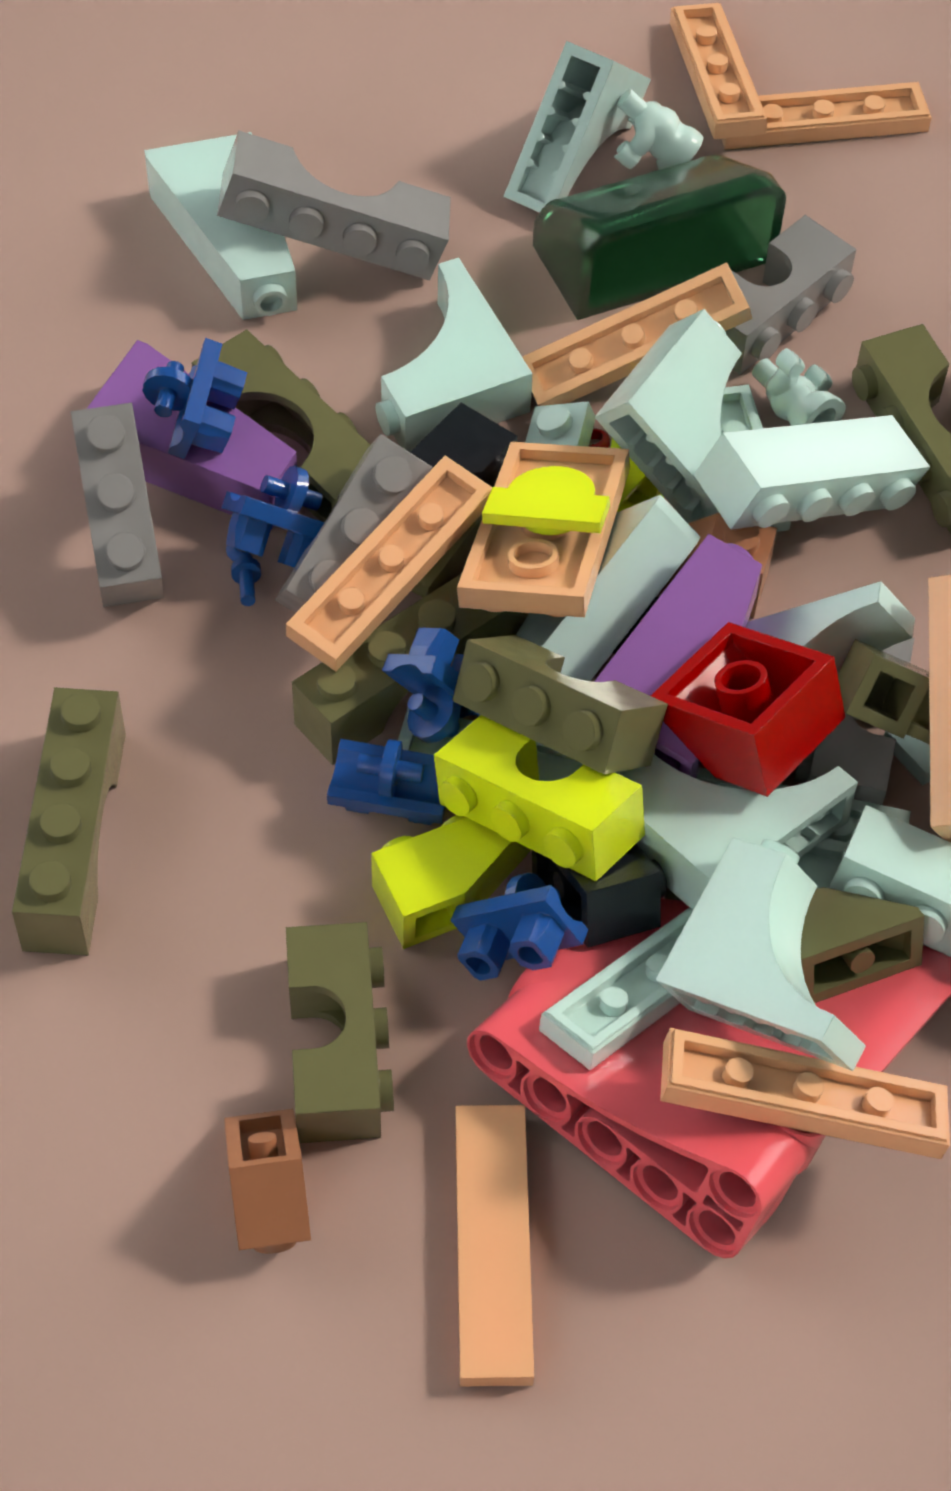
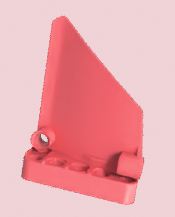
M661 898V927L680 915L689 906L680 900ZM661 927L589 948L583 942V945L558 950L552 967L534 971L526 968L514 984L508 999L468 1036L467 1048L476 1066L486 1076L525 1105V1107L703 1249L721 1258H733L775 1212L796 1175L808 1168L826 1135L660 1101L663 1042L669 1029L675 1028L793 1054L813 1056L695 1013L679 1003L592 1070H588L539 1031L541 1014ZM923 945L922 965L815 1003L818 1008L834 1014L866 1045L856 1067L883 1072L951 996V957Z

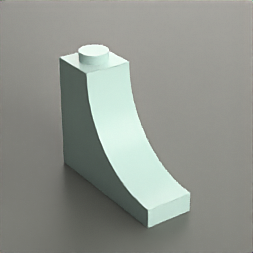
M566 41L503 197L550 218L557 219L571 188L594 152L615 132L621 129H631L632 124L628 121L629 116L617 107L620 97L627 90L632 89L643 99L651 79L616 61Z
M459 257L438 264L437 304L443 313L445 321L437 337L423 353L410 363L381 376V402L376 403L375 406L378 422L386 436L394 435L399 446L409 452L461 402L495 423L530 412L533 373Z
M705 309L669 325L594 417L622 449H629L631 460L687 523L719 513L693 474L721 436L720 418L724 389L736 361L742 354L726 335L723 327L713 320Z
M880 581L749 621L746 628L834 656L838 674L855 639L882 651L897 643L912 639L915 617Z
M656 755L653 756L651 766L615 772L642 785L645 836L636 844L650 860L655 859L660 864L665 875L667 888L692 910H694L733 837L757 845H761L763 839H771L789 847L799 857H802L848 822L858 783L838 766L814 780L795 786L775 789L766 797L750 790L728 788L693 778L668 765Z
M733 837L660 970L656 981L690 1011L853 1071L866 1045L834 1014L822 1010L815 1005L805 983L802 970V930L805 916L817 885L797 865L800 857L789 847L771 839H763L761 845H757Z

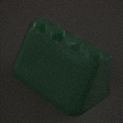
M722 155L704 156L696 160L655 170L644 175L548 202L535 219L532 246L577 320L646 300L726 262L731 271L735 273L766 264L769 242L780 235L786 193L776 178L769 172Z

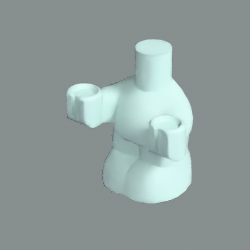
M632 89L627 90L618 100L617 107L629 116L628 121L634 125L635 136L631 142L624 141L616 150L618 154L614 155V158L626 168L632 169L641 157L649 151L657 159L656 163L659 171L666 178H670L686 166L701 147L704 139L703 135L695 128L683 124L672 109L661 106L656 101L645 102Z
M785 348L778 354L776 365L768 358H765L754 366L752 375L766 388V395L777 417L789 421L790 426L840 421L846 410L845 403L839 397L827 391L833 384L830 375L816 364L810 366L804 376L800 375L805 369V364L790 349Z

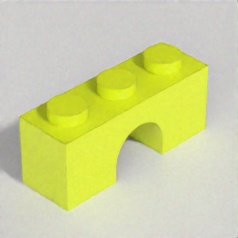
M480 715L434 754L441 805L447 807V809L458 816H465L497 832L508 841L517 842L551 859L557 865L563 868H570L594 881L600 879L645 836L643 789L641 784L617 773L602 774L584 764L573 774L563 779L540 781L536 741L485 716Z

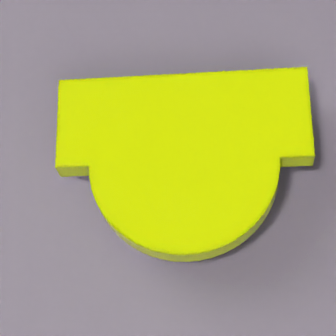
M563 466L540 467L519 475L510 483L508 488L492 487L482 511L483 524L525 527L527 530L541 535H559L570 531L601 534L610 508V497L595 495L593 481L579 470Z

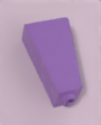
M137 340L86 409L132 402L145 482L229 515H232L233 512L221 508L227 491L274 505L275 497L260 491L261 482L265 475L281 479L289 467L297 466L296 451L236 407L233 410L207 400V406L236 417L232 434L223 453L221 454L191 444L185 459L168 454L179 411H172L170 417L158 416L154 411L155 405L145 398L142 389L146 374L154 368L166 367L170 360L147 343Z
M708 534L594 682L616 680L650 696L728 622L743 627L747 626L757 595L762 564L754 560L750 553L739 545L726 544ZM663 722L654 755L678 771L697 778L701 762Z

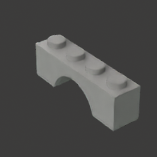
M238 130L222 175L217 216L430 281L449 241L451 197L398 181L393 188L380 195L356 196L343 193L313 177L302 166L293 147Z

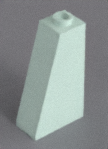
M237 135L144 150L151 199L242 320L296 311V271L285 236L217 216L222 175Z
M661 495L617 512L585 617H552L546 614L529 613L516 635L565 657L561 674L580 680L591 681L694 549L701 537Z

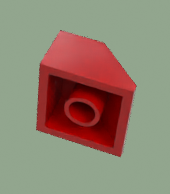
M730 622L724 625L650 695L668 704L663 722L714 777L766 797L846 718L834 656Z

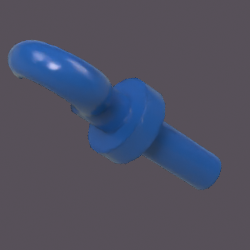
M226 546L227 556L233 561L231 565L232 579L240 587V602L244 606H252L256 601L254 583L261 577V565L250 553Z

